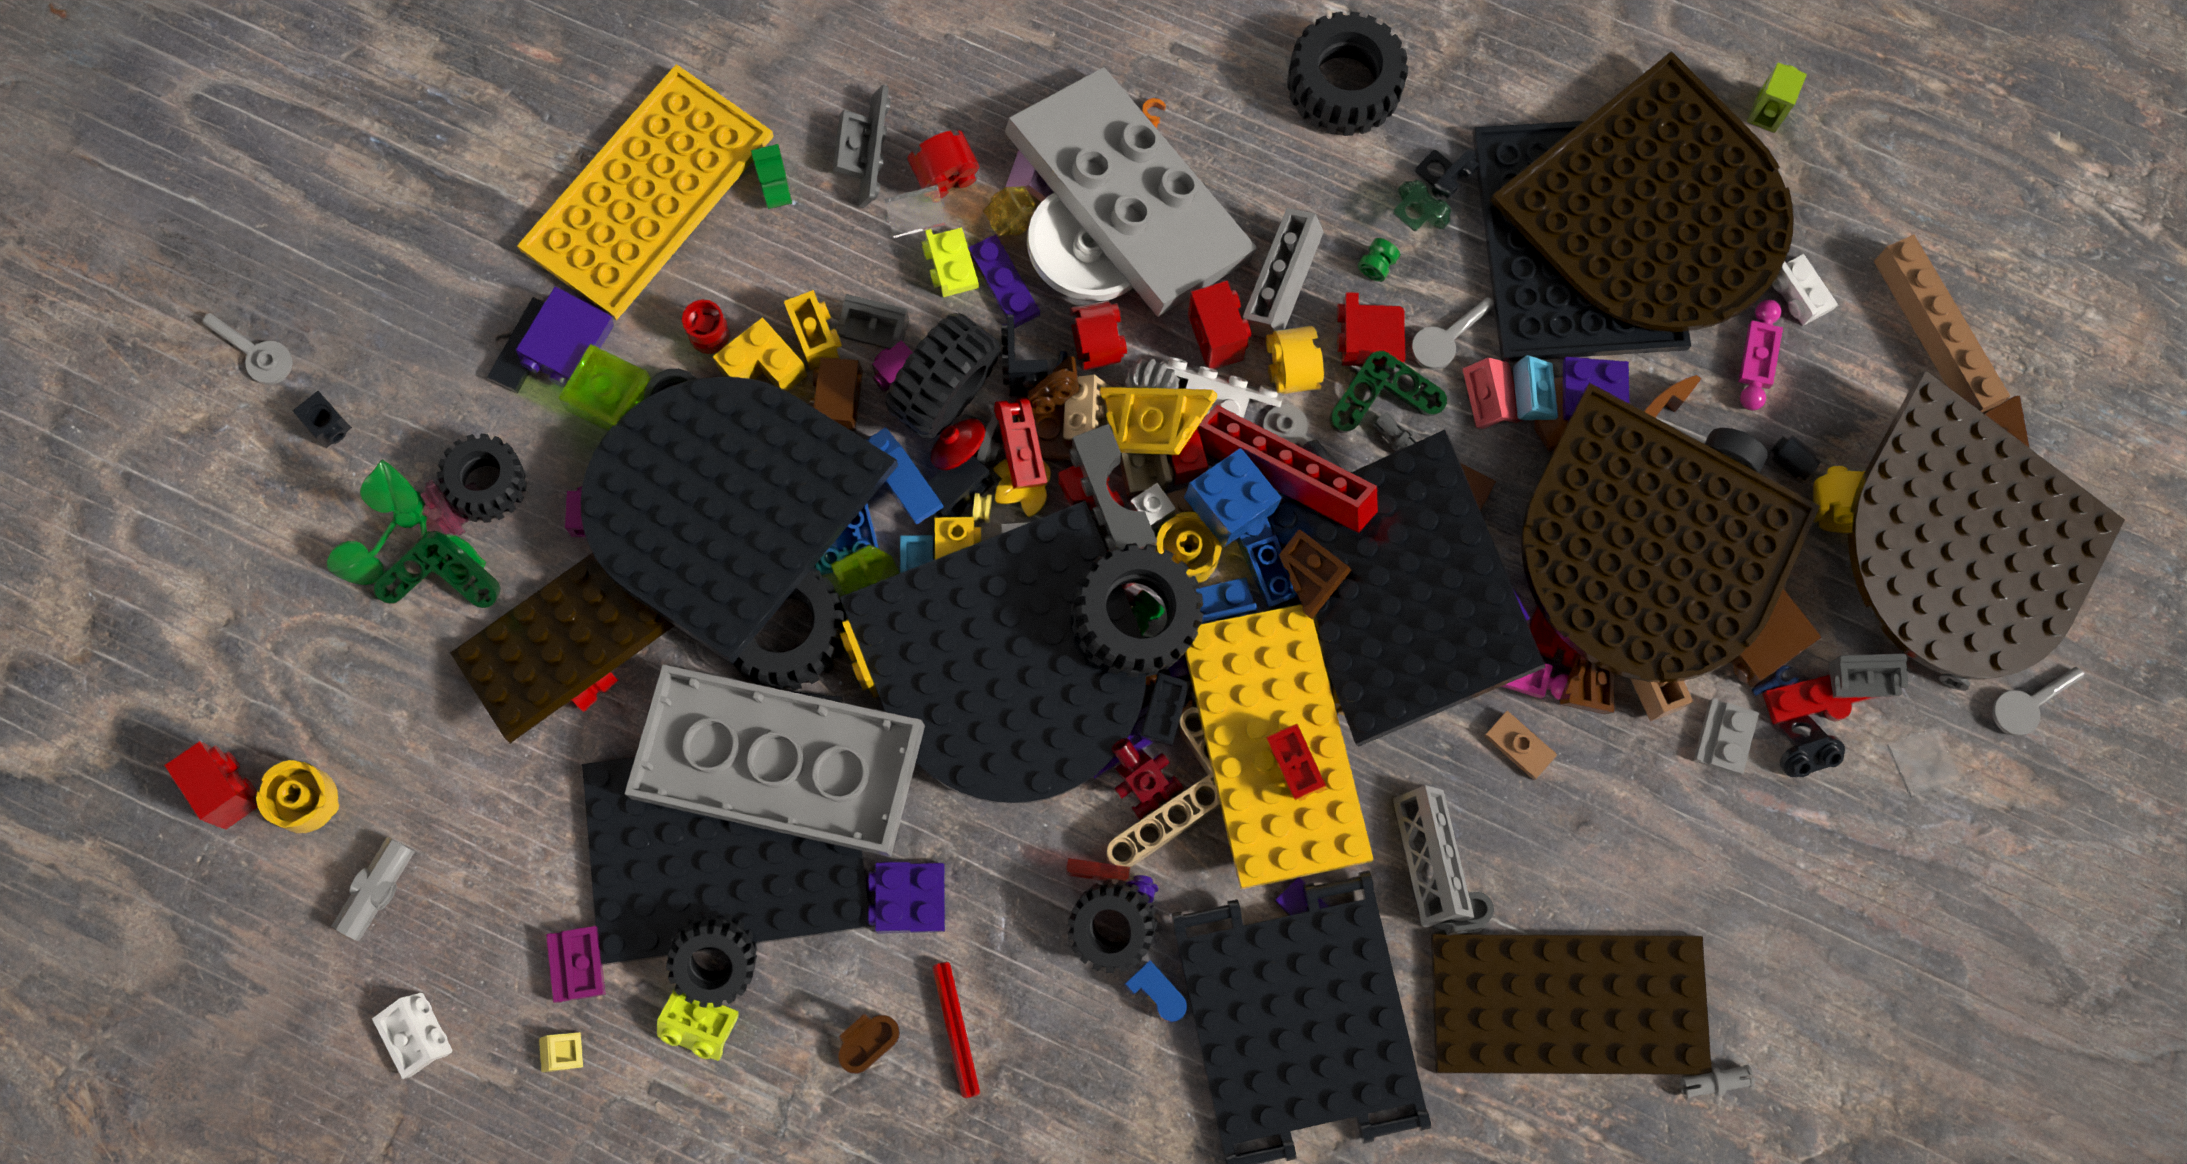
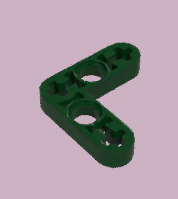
M1376 351L1366 358L1331 411L1329 422L1331 427L1339 433H1347L1354 430L1382 388L1426 416H1434L1441 413L1447 405V396L1440 387L1385 351ZM1383 359L1385 361L1383 364L1384 368L1390 372L1395 367L1399 369L1392 376L1390 383L1386 381L1390 374L1383 370L1379 373L1373 371L1375 365L1372 363V360L1378 361ZM1401 375H1408L1412 378L1414 386L1410 392H1403L1398 388L1397 380ZM1359 383L1366 384L1370 389V397L1365 401L1358 400L1354 395V387ZM1423 385L1425 389L1421 393L1428 397L1435 394L1437 396L1435 401L1439 405L1429 409L1426 406L1428 403L1427 399L1420 395L1414 400L1412 396ZM1347 398L1352 405L1361 407L1362 410L1359 412L1355 408L1349 415L1352 423H1346L1342 426L1339 424L1341 418L1337 414L1338 412L1344 413L1351 405L1345 403Z
M428 531L381 574L374 585V592L379 600L389 604L397 603L433 570L469 602L480 608L492 606L501 590L499 582L446 535L438 531ZM435 543L439 548L432 552L428 549V546ZM449 554V558L443 563L441 560ZM413 561L417 563L421 570L420 573L412 574L408 572L404 567V562ZM453 563L462 564L467 570V575L458 576L451 571L450 565ZM472 576L476 577V580L472 581L471 585L467 584ZM398 577L401 581L396 589L388 590L386 586L393 583ZM484 588H487L490 591L489 593H485L483 595H481L478 592L479 589L482 590Z

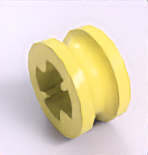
M975 493L973 505L975 522L979 519H983L985 523L990 522L992 494L981 497L980 493Z

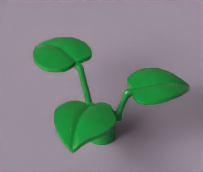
M383 459L364 479L360 488V495L362 500L375 511L381 513L393 511L394 516L391 523L371 551L368 552L367 548L360 542L347 541L333 548L327 559V568L330 572L354 584L368 585L375 583L383 573L384 566L374 556L379 552L397 524L403 528H412L420 524L421 537L427 533L426 521L428 518L422 515L426 505L425 497L420 492L415 491L411 484ZM446 534L450 540L481 567H485L486 561L477 554L468 542L455 535ZM435 543L428 546V549L432 552L439 548ZM447 554L441 561L445 563L450 555ZM453 563L450 565L451 571L458 576L467 575V570L462 564Z

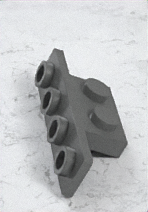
M881 85L872 95L869 117L843 110L839 115L832 171L861 179L858 207L865 208L871 201L876 200L880 191V183L877 182V176L884 159L883 154L880 152L881 144L884 142L887 134V126H884V120L891 103L890 98H887L889 87Z

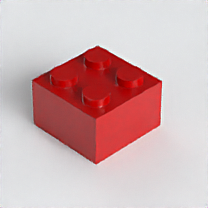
M1228 281L1191 291L1187 316L1206 367L1214 370L1243 361L1245 351L1249 348L1248 338L1251 337L1249 323L1246 318H1241L1238 310L1241 308L1239 296L1236 290L1231 291Z
M199 741L164 765L198 818L204 822L226 830L258 808L256 798L254 797L257 795L256 788L247 778L242 779L237 771L240 765L236 758L229 751L226 753L222 752L216 745L211 747Z

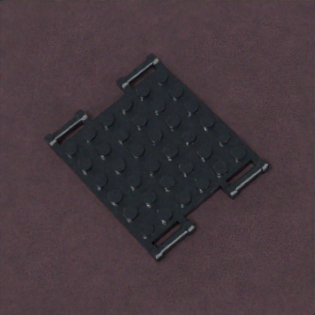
M1369 870L1359 872L1356 877L1319 885H1314V883L1303 884L1308 912L1254 924L1243 925L1238 899L1227 901V905L1192 913L1182 914L1181 911L1171 913L1226 1164H1261L1283 1158L1286 1161L1295 1160L1297 1155L1291 1131L1352 1117L1357 1119L1363 1144L1374 1142L1376 1137L1419 1128L1420 1131L1431 1129V1121L1423 1097L1374 893L1373 879ZM1356 890L1362 891L1363 900L1322 909L1319 908L1318 899ZM1228 918L1231 919V929L1187 938L1185 929L1187 927ZM1413 1104L1415 1114L1370 1124L1369 1113ZM1277 1134L1280 1136V1145L1235 1154L1233 1144Z

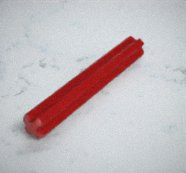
M941 962L933 965V974L963 1098H971L980 1094V1088L952 968L949 962Z

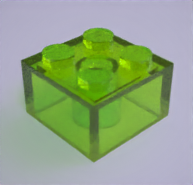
M590 344L558 399L566 411L609 431L625 413L643 401L644 390L651 378L646 370Z

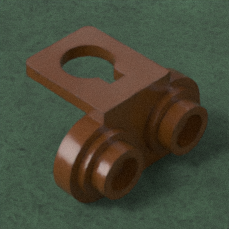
M1067 357L1054 368L1053 373L1049 374L1028 392L1027 398L1031 403V407L1038 414L1053 412L1057 404L1062 405L1079 391L1075 357Z
M863 1014L838 1036L844 1042L838 1054L839 1063L842 1068L853 1074L862 1073L870 1068L897 1043L900 1036L897 1022L887 1015H878L871 1019L868 1015Z

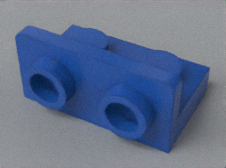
M1246 577L1196 589L1197 594H1202L1203 606L1200 608V612L1203 613L1202 624L1257 613L1258 609L1256 603L1253 604Z

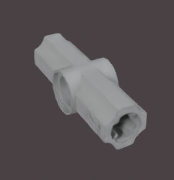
M387 837L369 867L362 869L354 878L349 890L351 895L331 927L345 936L360 941L378 910L384 909L392 900L397 889L396 882L415 851Z

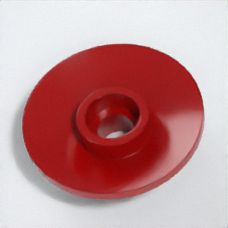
M970 418L944 429L932 448L930 456L932 464L939 470H950L966 462L980 448L985 437V426L980 420Z

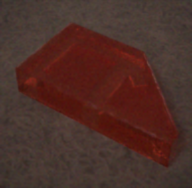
M1068 858L1066 869L1068 876L1092 880L1116 879L1127 881L1130 867L1072 858Z

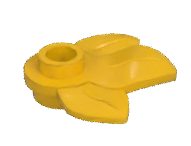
M1007 459L1001 461L994 467L995 473L1002 478L996 488L995 502L997 504L1021 502L1027 517L1037 514L1047 500L1045 486L1049 483L1051 477L1048 464L1043 461L1047 478L1045 485L1013 490Z

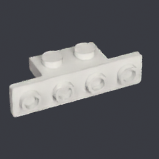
M1169 357V361L1163 359L1160 363H1165L1166 368L1174 369L1176 376L1189 379L1186 389H1212L1217 393V399L1205 417L1216 405H1219L1244 418L1250 398L1277 407H1281L1284 396L1277 393L1276 388L1260 385L1259 389L1247 385L1248 380L1237 376H1230L1229 379L1217 376L1218 371L1204 366H1200L1199 370L1188 367V362L1179 358Z

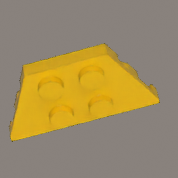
M1101 387L1100 389L1101 397L1105 399L1108 413H1106L1107 420L1113 429V435L1121 453L1179 455L1217 399V393L1212 389Z

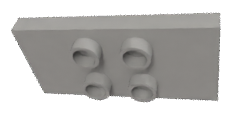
M1105 67L1009 117L1005 134L1157 317L1189 299L1191 291L1208 287L1251 261L1257 250L1256 245Z
M662 665L625 795L633 800L891 857L925 725L922 720Z

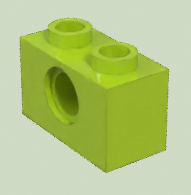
M1778 62L1758 91L1746 122L1775 133L1794 107L1807 74L1799 71L1794 66Z

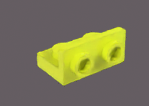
M962 227L933 235L931 229L925 230L926 241L921 242L926 260L932 259L934 269L929 270L934 288L940 287L943 297L979 288Z
M673 990L657 1019V1036L668 1045H680L692 1050L700 1058H711L719 1061L723 1054V1046L738 1019L739 1011L724 1005L714 1008L713 1003H707L706 1008L699 1007L700 1001L694 1000L690 1004L685 1001V993L679 996Z

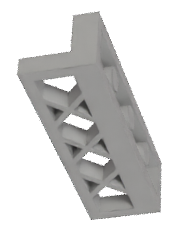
M1424 785L1393 798L1422 926L1430 927L1449 919L1466 921L1474 918L1444 790ZM1417 799L1419 810L1415 819L1412 820L1407 815L1405 804ZM1418 830L1424 832L1426 837V843L1421 852L1415 849L1414 839ZM1426 862L1432 865L1434 871L1429 884L1423 881L1421 875ZM1435 894L1440 897L1443 912L1431 916L1429 903Z

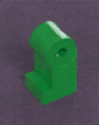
M779 144L751 150L768 210L792 204Z

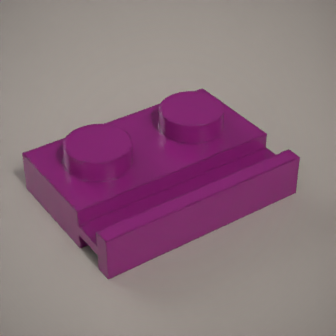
M597 926L546 934L553 1003L606 995Z

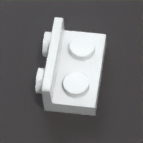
M1804 254L1787 263L1784 261L1779 271L1780 273L1772 285L1777 292L1782 294L1788 303L1790 313L1803 326L1838 306Z
M423 993L399 998L372 1018L402 1079L412 1077L434 1060L446 1057L452 1053L447 1036L442 1031L432 1011V1007Z

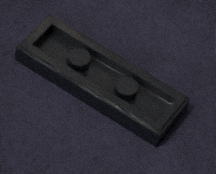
M532 297L487 376L489 381L518 394L530 370L520 364L521 360L516 349L545 302Z

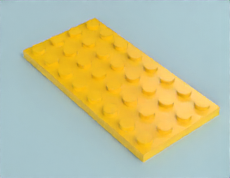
M676 64L521 240L517 247L530 259L617 321L752 163L753 156L751 150L765 147L774 137L773 132Z
M1302 604L1201 624L1197 630L1198 635L1185 652L1240 890L1369 863L1374 860L1314 621L1304 614ZM1297 723L1328 789L1321 793H1313L1302 801L1294 799L1266 738Z

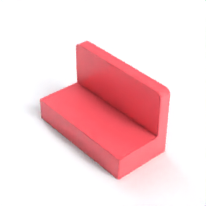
M1488 357L1463 368L1476 428L1485 429L1502 421L1514 423L1522 421L1517 417L1515 385L1508 362Z

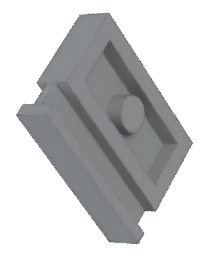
M1712 698L1708 703L1693 762H1701L1709 767L1741 776L1744 773L1759 712Z

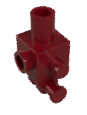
M1128 738L1120 739L1112 746L1113 753L1121 763L1115 769L1123 779V782L1116 786L1114 790L1121 799L1132 792L1140 801L1138 805L1131 807L1140 821L1152 810L1155 811L1160 808L1158 806L1159 803L1162 801L1165 803L1171 800L1170 796L1178 790L1184 789L1174 775L1171 777V780L1167 781L1160 771L1170 763L1163 753L1152 759L1142 748L1137 751Z

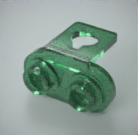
M1417 179L1413 182L1404 181L1399 186L1398 192L1403 201L1394 209L1393 214L1410 229L1416 232L1426 221L1438 229H1444L1450 223V206L1441 199L1436 200L1428 193L1427 187ZM1409 205L1421 217L1418 219L1408 217L1405 211L1406 207Z

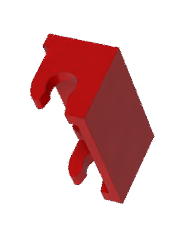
M1298 723L1266 737L1295 800L1302 801L1313 793H1321L1328 790Z

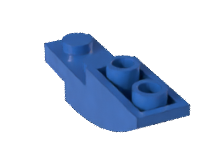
M1265 518L1236 540L1267 607H1271L1297 597L1298 594L1294 591L1289 573L1284 568L1279 556L1282 549L1277 536L1273 535L1269 522Z

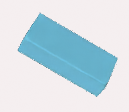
M1526 355L1513 366L1517 417L1520 420L1558 418L1553 363Z

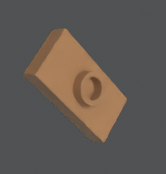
M1508 710L1484 735L1485 738L1533 780H1536L1557 756L1551 748Z

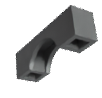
M1107 424L1072 437V449H1069V455L1074 467H1080L1084 478H1081L1080 481L1086 497L1092 496L1096 507L1092 508L1098 526L1104 525L1108 535L1104 537L1107 550L1116 546L1122 550L1126 544L1137 543L1140 549H1144L1146 544L1157 545L1156 537L1145 511H1132L1120 506L1114 501L1108 491L1106 484L1108 476L1120 463L1121 452L1110 425Z

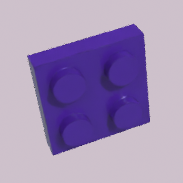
M1565 357L1562 362L1563 420L1570 419L1589 382L1629 403L1628 361Z

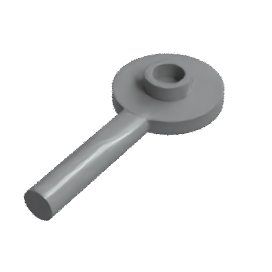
M1486 297L1447 330L1439 327H1426L1420 330L1415 335L1411 344V352L1415 361L1420 366L1429 370H1439L1448 366L1456 353L1454 339L1494 308L1493 301Z
M209 313L204 317L203 324L247 354L245 361L246 370L258 383L265 385L276 384L283 381L291 372L293 365L292 356L281 343L263 341L255 345L213 314Z
M1292 405L1276 406L1265 416L1264 429L1299 447H1302L1308 441H1312L1306 436L1308 430L1307 418L1297 407Z
M2078 667L2072 668L2031 696L2018 690L2003 693L1995 700L1992 708V715L1996 725L2003 732L2011 736H2024L2031 733L2040 722L2039 706L2084 677L2082 670Z

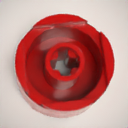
M958 130V135H953L952 131H945L919 144L921 148L919 153L914 155L913 151H911L907 157V161L923 193L930 195L932 201L942 199L949 193V189L957 185L960 188H965L977 180L975 174L979 170V163L963 132Z
M1109 300L1071 307L1070 316L1076 315V324L1071 325L1078 360L1085 359V362L1081 365L1082 370L1121 363V358L1124 357V354H1127V345L1124 335L1118 334L1117 323L1121 322L1118 304H1110Z

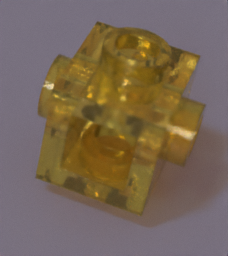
M1025 186L1005 187L991 197L990 204L983 212L988 218L991 228L998 236H1018L1028 229V223L1031 221L1037 205Z

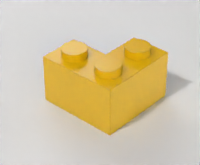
M763 317L713 356L718 370L724 377H740L755 380L763 373L774 386L787 392L807 377L801 359Z

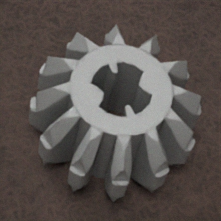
M1141 358L1138 363H1133L1132 367L1129 368L1124 388L1178 389L1180 379L1175 376L1174 369L1165 367V363H1157L1153 358L1150 362Z

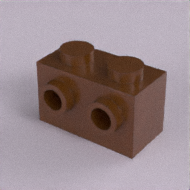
M820 357L819 368H814L813 386L816 387L815 398H811L809 402L810 406L850 431H856L863 369L859 360Z

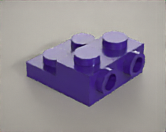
M876 863V871H869V891H876V905H869V925H875L877 934L945 932V864Z

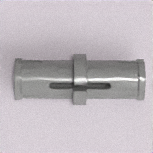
M1747 1064L1726 1070L1712 1068V1073L1682 1076L1680 1077V1086L1685 1085L1688 1087L1695 1085L1694 1087L1681 1089L1683 1096L1686 1099H1690L1691 1097L1711 1093L1720 1096L1724 1095L1727 1090L1754 1087L1755 1079L1749 1077L1740 1078L1753 1075L1751 1067Z

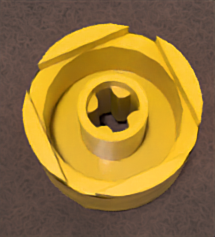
M1313 326L1278 330L1266 335L1267 351L1272 353L1273 364L1268 365V375L1270 382L1275 383L1277 393L1289 394L1321 389L1322 386L1319 383L1323 382L1324 379L1321 347L1316 348L1313 344L1312 339L1318 338Z
M1833 466L1828 468L1827 474L1814 481L1813 502L1820 506L1814 523L1819 521V527L1826 531L1852 533L1854 512H1851V505L1865 471H1848L1844 466Z
M1182 512L1161 526L1157 536L1155 552L1163 554L1165 549L1174 554L1171 560L1177 564L1183 561L1189 567L1186 572L1188 577L1195 576L1198 583H1202L1215 571L1220 558L1222 544L1196 512ZM1185 545L1192 546L1191 553L1185 552Z
M287 760L271 767L261 779L263 782L256 796L258 809L267 821L294 833H308L321 828L339 809L338 791L333 779L326 772L301 761Z

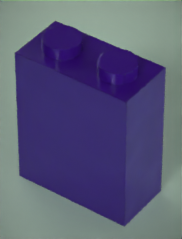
M555 286L516 349L521 360L520 364L534 373L540 370L550 376L549 380L562 388H566L568 385L577 389L614 327L612 316Z

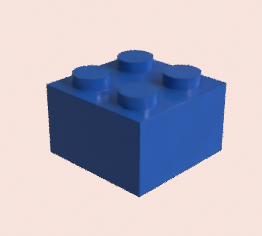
M1241 448L1190 482L1184 495V499L1223 547H1226L1273 514L1282 499Z

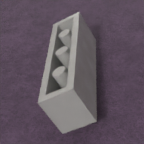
M1291 208L1286 209L1242 317L1247 319L1252 335L1266 338V335L1272 334L1273 331L1285 330L1324 233L1315 213Z

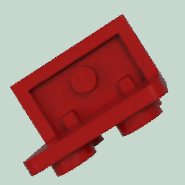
M1346 292L1343 303H1338L1337 323H1341V333L1337 335V352L1342 353V366H1362L1366 358L1376 351H1385L1404 363V309L1401 306L1359 305V293ZM1383 359L1378 361L1372 360L1375 366L1384 367L1385 361Z

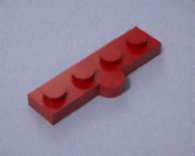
M1830 675L1768 690L1762 694L1773 725L1820 712L1830 721H1840L1850 715L1852 704L1879 698H1833Z

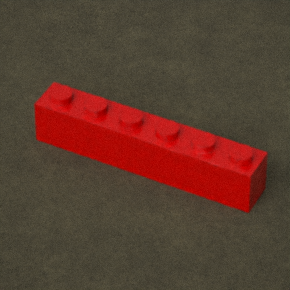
M1216 405L1198 426L1205 453L1222 461L1241 448L1274 489L1358 533L1378 512L1376 485L1219 405Z

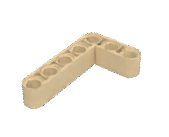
M1191 707L1182 714L1179 722V733L1208 776L1115 837L1109 843L1106 852L1108 864L1113 869L1123 871L1131 868L1221 807L1210 759L1204 753L1206 742L1203 729L1198 732H1192L1185 725V722L1190 718L1200 720L1198 707ZM1206 790L1212 794L1213 803L1207 806L1201 805L1197 802L1195 794L1198 791ZM1172 809H1180L1185 813L1186 821L1181 824H1174L1169 820L1168 812ZM1152 827L1158 832L1159 838L1153 843H1147L1141 839L1140 831L1143 828ZM1119 845L1126 846L1131 852V857L1124 862L1117 861L1112 855L1113 849Z

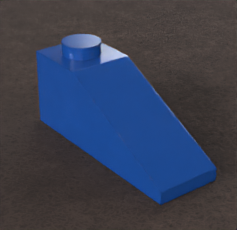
M886 427L866 439V441L897 459L898 467L883 484L916 525L943 508V504L900 443Z

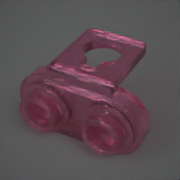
M433 479L426 482L425 491L420 493L430 510L434 508L441 509V517L436 519L444 534L452 533L453 535L461 536L466 533L463 524L470 521L468 516L466 515L463 518L455 509H452ZM474 482L465 486L469 490L480 491Z

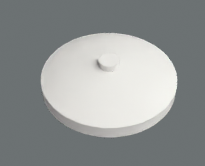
M1055 193L1041 202L1030 221L1027 233V249L1034 269L1049 286L1068 297L1083 301L1110 300L1127 293L1133 288Z

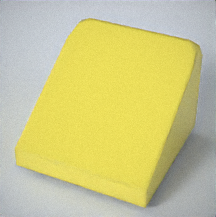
M580 1032L547 1035L539 1039L542 1073L583 1067Z

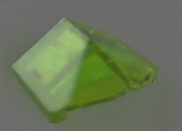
M870 544L830 564L844 595L900 574L892 556Z

